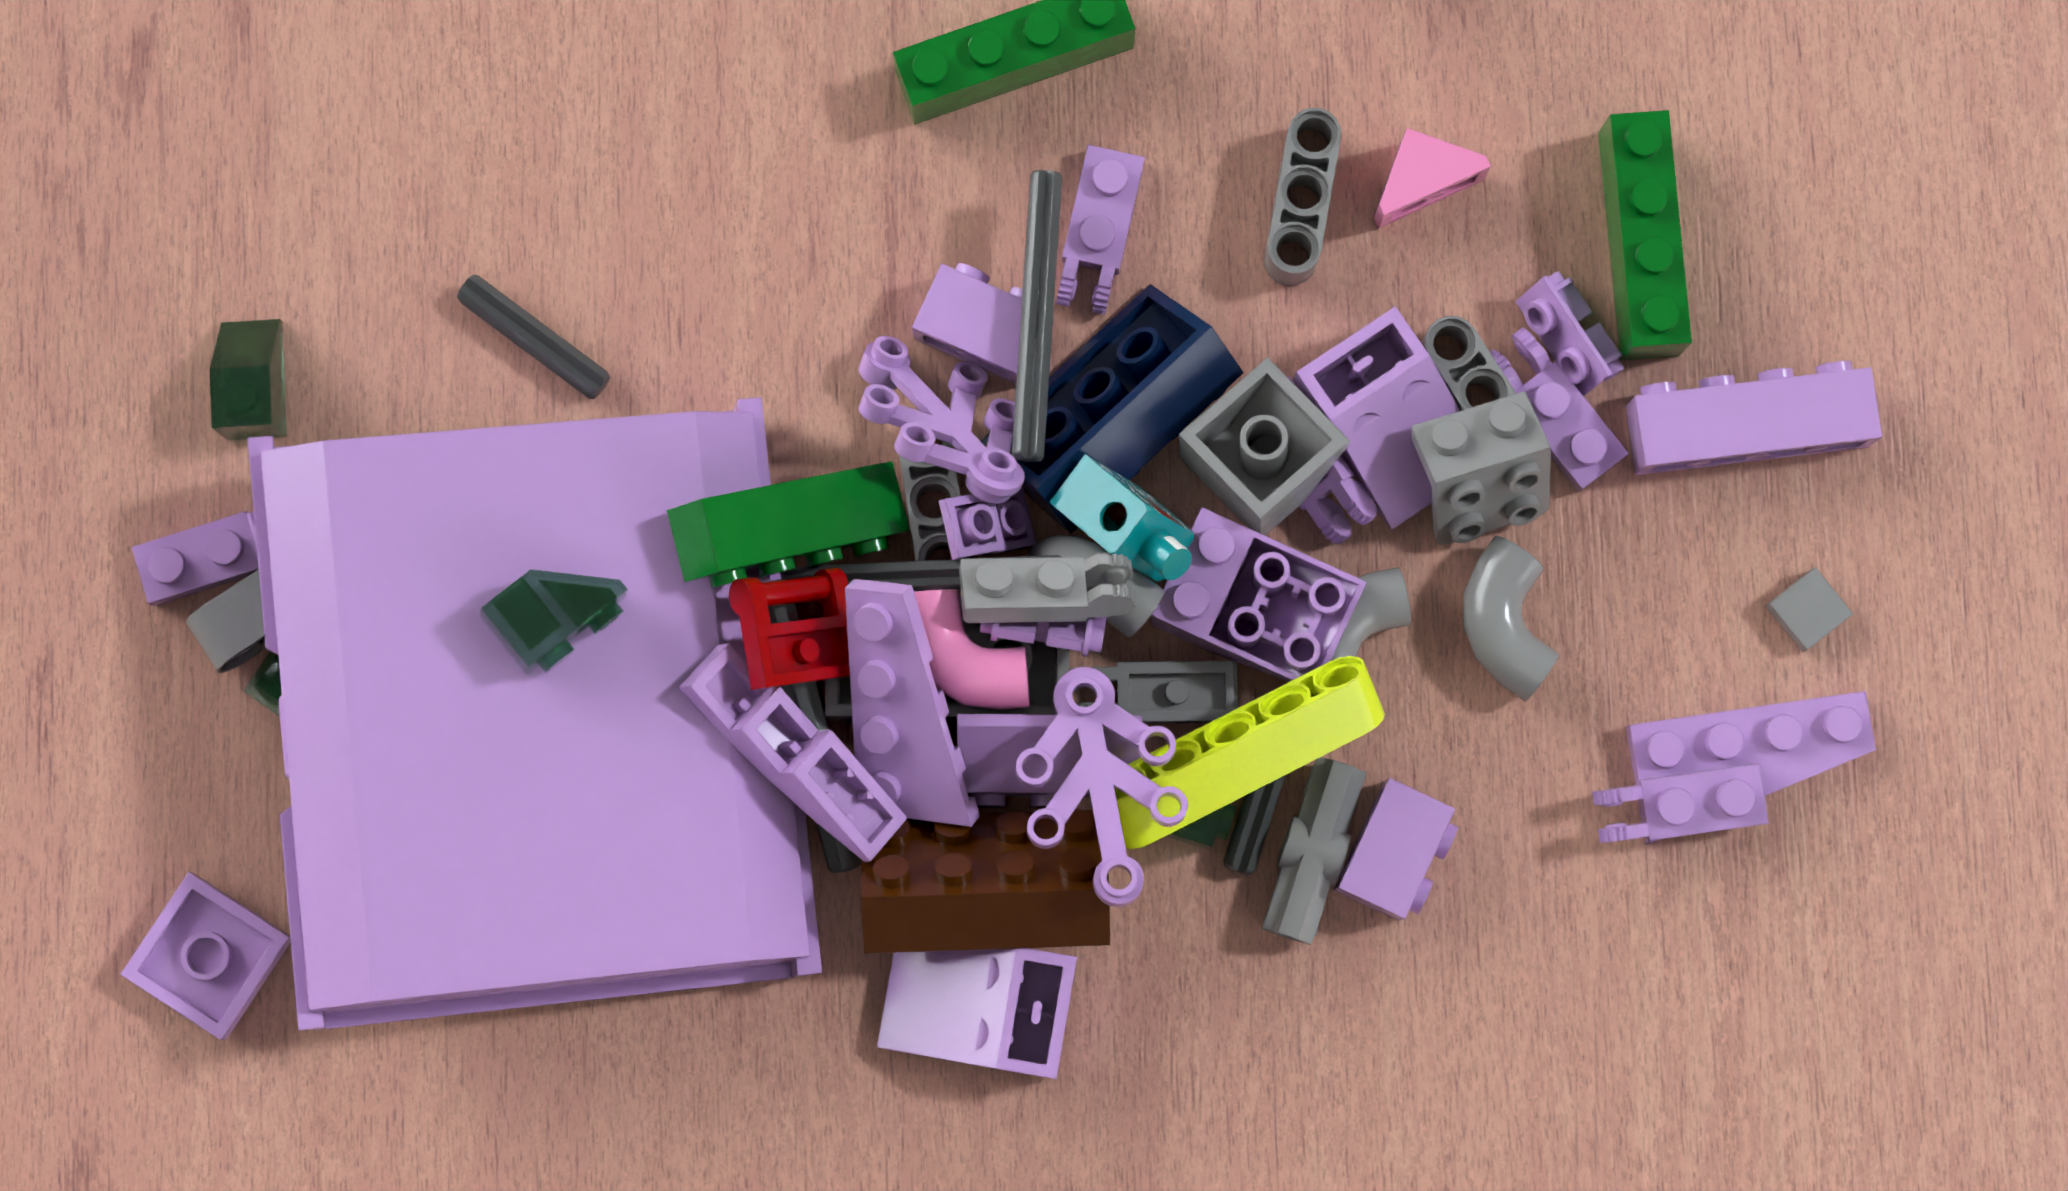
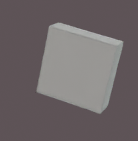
M1816 567L1765 605L1802 652L1808 650L1853 614Z

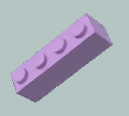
M1837 361L1816 366V374L1794 376L1793 368H1778L1758 373V381L1735 383L1734 375H1719L1699 380V388L1677 390L1675 382H1661L1643 386L1640 388L1641 395H1635L1625 406L1635 475L1868 448L1882 438L1872 367L1853 369L1851 361Z

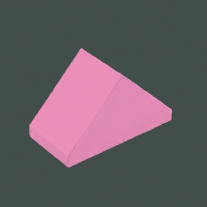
M1407 128L1373 218L1378 229L1484 181L1491 165L1485 155Z

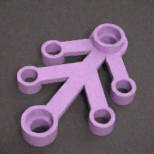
M880 336L874 342L868 344L858 370L860 376L870 385L865 388L858 409L865 419L873 423H889L901 427L894 448L902 458L912 462L924 461L965 474L967 476L965 483L968 490L975 497L985 502L1004 503L1009 500L1011 495L1016 494L1021 489L1025 478L1024 471L1010 454L1015 402L998 398L990 403L984 418V425L990 431L986 447L971 432L976 399L980 398L988 379V375L982 367L966 361L959 362L954 366L948 381V388L952 392L949 409L909 367L911 361L908 356V348L902 341L891 336ZM898 388L918 410L899 405V397L893 389ZM935 438L951 443L956 449L935 444Z
M1079 667L1068 671L1059 679L1053 695L1057 716L1036 746L1023 751L1016 761V775L1023 785L1029 788L1043 787L1050 781L1053 775V761L1078 730L1082 756L1046 808L1039 809L1030 816L1027 823V835L1035 846L1042 849H1050L1058 845L1064 836L1065 823L1089 791L1102 858L1094 873L1093 887L1096 895L1103 903L1112 907H1124L1130 905L1139 897L1144 883V875L1136 860L1127 856L1114 787L1150 810L1153 820L1165 827L1175 826L1184 819L1188 809V801L1180 789L1172 786L1160 787L1107 751L1103 727L1138 747L1141 759L1151 766H1163L1173 758L1176 740L1169 729L1162 726L1149 727L1115 704L1114 687L1105 674L1094 668ZM1088 687L1095 692L1096 701L1091 706L1081 707L1074 702L1073 693L1078 688ZM1160 736L1167 741L1169 750L1162 756H1153L1147 752L1145 742L1150 737ZM1039 758L1046 764L1047 770L1039 778H1030L1023 772L1022 767L1028 759ZM1171 796L1179 802L1180 812L1173 817H1165L1159 813L1157 802L1162 797ZM1043 818L1053 820L1058 827L1056 835L1050 839L1039 838L1033 829L1038 820ZM1114 868H1122L1129 873L1131 882L1124 889H1114L1107 882V874Z

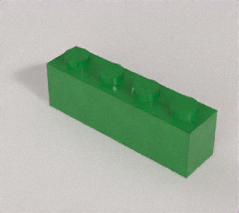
M1041 0L894 51L895 72L914 125L1131 50L1134 48L1136 28L1125 0Z
M1669 110L1610 114L1598 132L1618 343L1619 350L1623 354L1620 361L1679 357L1692 343Z
M893 461L702 498L667 510L684 582L709 577L711 588L732 584L736 579L747 578L745 569L758 567L760 578L796 569L794 559L804 556L806 557L808 567L843 559L841 548L852 546L854 557L889 549L887 537L910 531Z

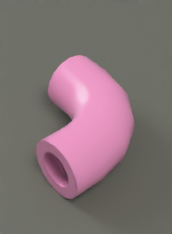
M960 590L915 591L914 594L933 655V660L929 665L937 690H943L944 695L964 706L997 710L1029 708L1030 696L1025 646L994 649L982 647L973 642L966 634L962 623Z

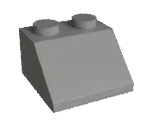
M1268 357L1179 433L1180 458L1247 528L1265 536L1304 503L1350 443V440Z

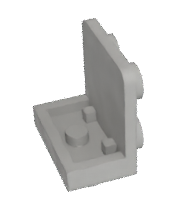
M1525 391L1411 426L1412 442L1432 486L1433 534L1438 544L1467 543L1477 539L1485 532L1508 525H1525L1534 521L1549 509L1551 446Z

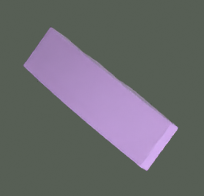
M729 643L717 645L680 685V690L771 783L864 862L871 861L907 819V816L831 729L818 731L780 686L751 690L747 663Z

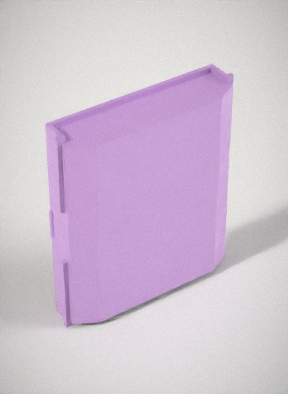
M762 397L738 399L733 411L725 412L692 411L324 440L283 447H275L273 436L247 438L265 648L279 655L282 695L279 697L284 770L285 776L290 782L292 805L280 814L298 1030L332 1029L796 978L822 973L805 812L771 783L736 749L679 688L717 645L729 643L745 662L746 656L740 618L731 608L729 601L731 584L711 588L709 577L684 582L667 510L702 498L771 485ZM758 567L745 569L747 578L755 577L761 582L781 579L780 573L760 578Z

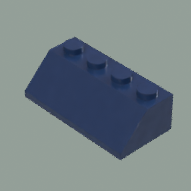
M1148 285L1049 377L1044 458L1039 462H1021L1016 460L1025 475L1021 487L1024 488V492L1041 510L1071 534L1078 526L1049 502L1085 454L1124 478L1131 480L1170 441L1177 438L1179 433L1213 401L1220 398L1226 389L1244 372L1211 325L1153 285ZM989 433L981 440L985 447L987 446Z

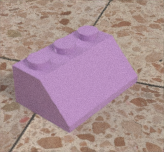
M957 714V746L960 747L966 767L962 777L968 796L975 797L977 807L982 808L1006 807V797H1030V807L1046 808L1082 756L1078 730L1053 761V775L1050 781L1043 787L1029 788L1023 785L1016 775V761L1023 751L1036 746L1057 715ZM1134 716L1142 721V716ZM1103 727L1107 751L1126 764L1141 758L1138 753V747ZM1031 758L1024 763L1022 769L1028 777L1039 778L1045 774L1047 767L1041 759ZM1089 791L1084 797H1090Z

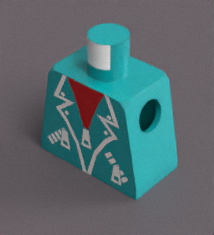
M1086 454L1049 502L1111 555L1116 553L1117 555L1123 554L1125 557L1128 556V559H1131L1133 568L1157 582L1164 579L1175 580L1181 577L1190 567L1192 554L1188 547L1194 540V532L1151 493ZM1115 503L1122 504L1127 511L1126 516L1119 525L1104 513L1109 506Z

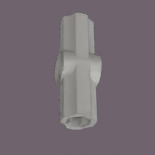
M1322 757L1316 759L1311 768L1298 816L1293 815L1277 862V867L1281 869L1261 928L1273 934L1308 945L1312 944L1313 938L1316 936L1330 885L1335 886L1340 875L1351 839V834L1347 832L1367 773L1354 766Z

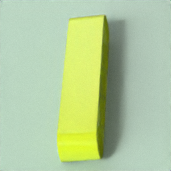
M1355 656L1340 657L1329 661L1176 739L1174 756L1163 766L1148 765L1141 758L1129 763V766L1160 787L1172 786L1180 789L1187 798L1188 809L1184 819L1179 824L1172 827L1161 826L1153 820L1150 810L1114 787L1125 847L1127 849H1135L1149 845L1375 729L1383 721L1385 712L1364 661ZM1166 744L1149 754L1162 756L1167 753L1169 746ZM1165 796L1157 802V809L1161 815L1173 817L1180 812V804L1175 798Z

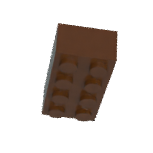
M1075 809L1065 823L1064 836L1061 842L1050 849L1039 848L1028 838L1027 823L1034 812L1010 811L1006 813L979 814L980 817L972 827L907 818L871 861L864 862L861 859L860 899L864 954L1110 945V906L1098 898L1093 887L1096 867L1102 861L1093 810ZM1049 818L1038 820L1033 828L1035 834L1041 839H1050L1058 831L1057 824ZM1109 873L1107 874V882H1108V884H1109Z

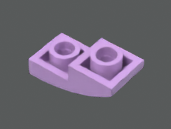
M1023 487L1016 494L1011 495L1009 500L1004 503L985 502L973 494L946 498L939 501L952 560L1004 553L1036 545Z

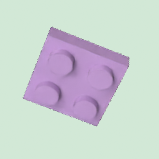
M188 872L120 975L220 1040H227L290 945L291 938L289 934L197 874Z

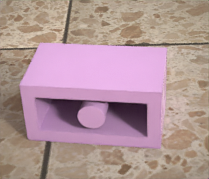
M941 263L912 326L913 338L957 359L975 363L985 371L1016 384L1023 289L1012 287L1008 293L988 284L990 277L970 265L958 263L956 269H953Z
M1391 778L1385 780L1335 885L1334 891L1398 921L1405 919L1409 910L1419 914L1433 885V881L1425 878L1434 856L1444 859L1456 836L1458 827L1449 823L1455 808Z

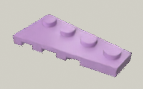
M854 579L845 587L855 758L907 818L972 827L980 815L975 797H968L962 773L966 770L960 747L953 746L945 719L949 713L943 690H937L929 665L933 660V655L913 587L907 584Z
M1866 691L1632 724L1626 727L1635 785H1637L1636 780L1748 764H1760L1764 794L1766 796L1876 750ZM1645 840V845L1657 840Z

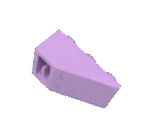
M1395 306L1298 370L1293 379L1297 388L1350 440L1349 446L1341 455L1353 471L1354 478L1364 484L1370 493V497L1374 499L1378 513L1390 530H1393L1432 504V486L1412 442L1411 426L1460 411L1430 355Z
M1202 507L1191 529L1194 532V540L1188 547L1192 554L1190 567L1181 577L1175 580H1167L1163 589L1165 590L1164 595L1151 615V625L1204 650L1288 682L1331 661L1367 582Z
M1029 948L895 952L892 958L877 1047L1057 1079L1077 957Z

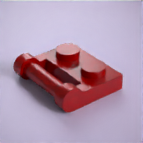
M840 568L820 569L811 577L761 582L758 578L750 577L736 579L732 582L729 589V601L731 608L740 618L751 690L850 676L845 587L849 583L847 576ZM817 601L822 605L824 617L774 624L770 622L768 606Z

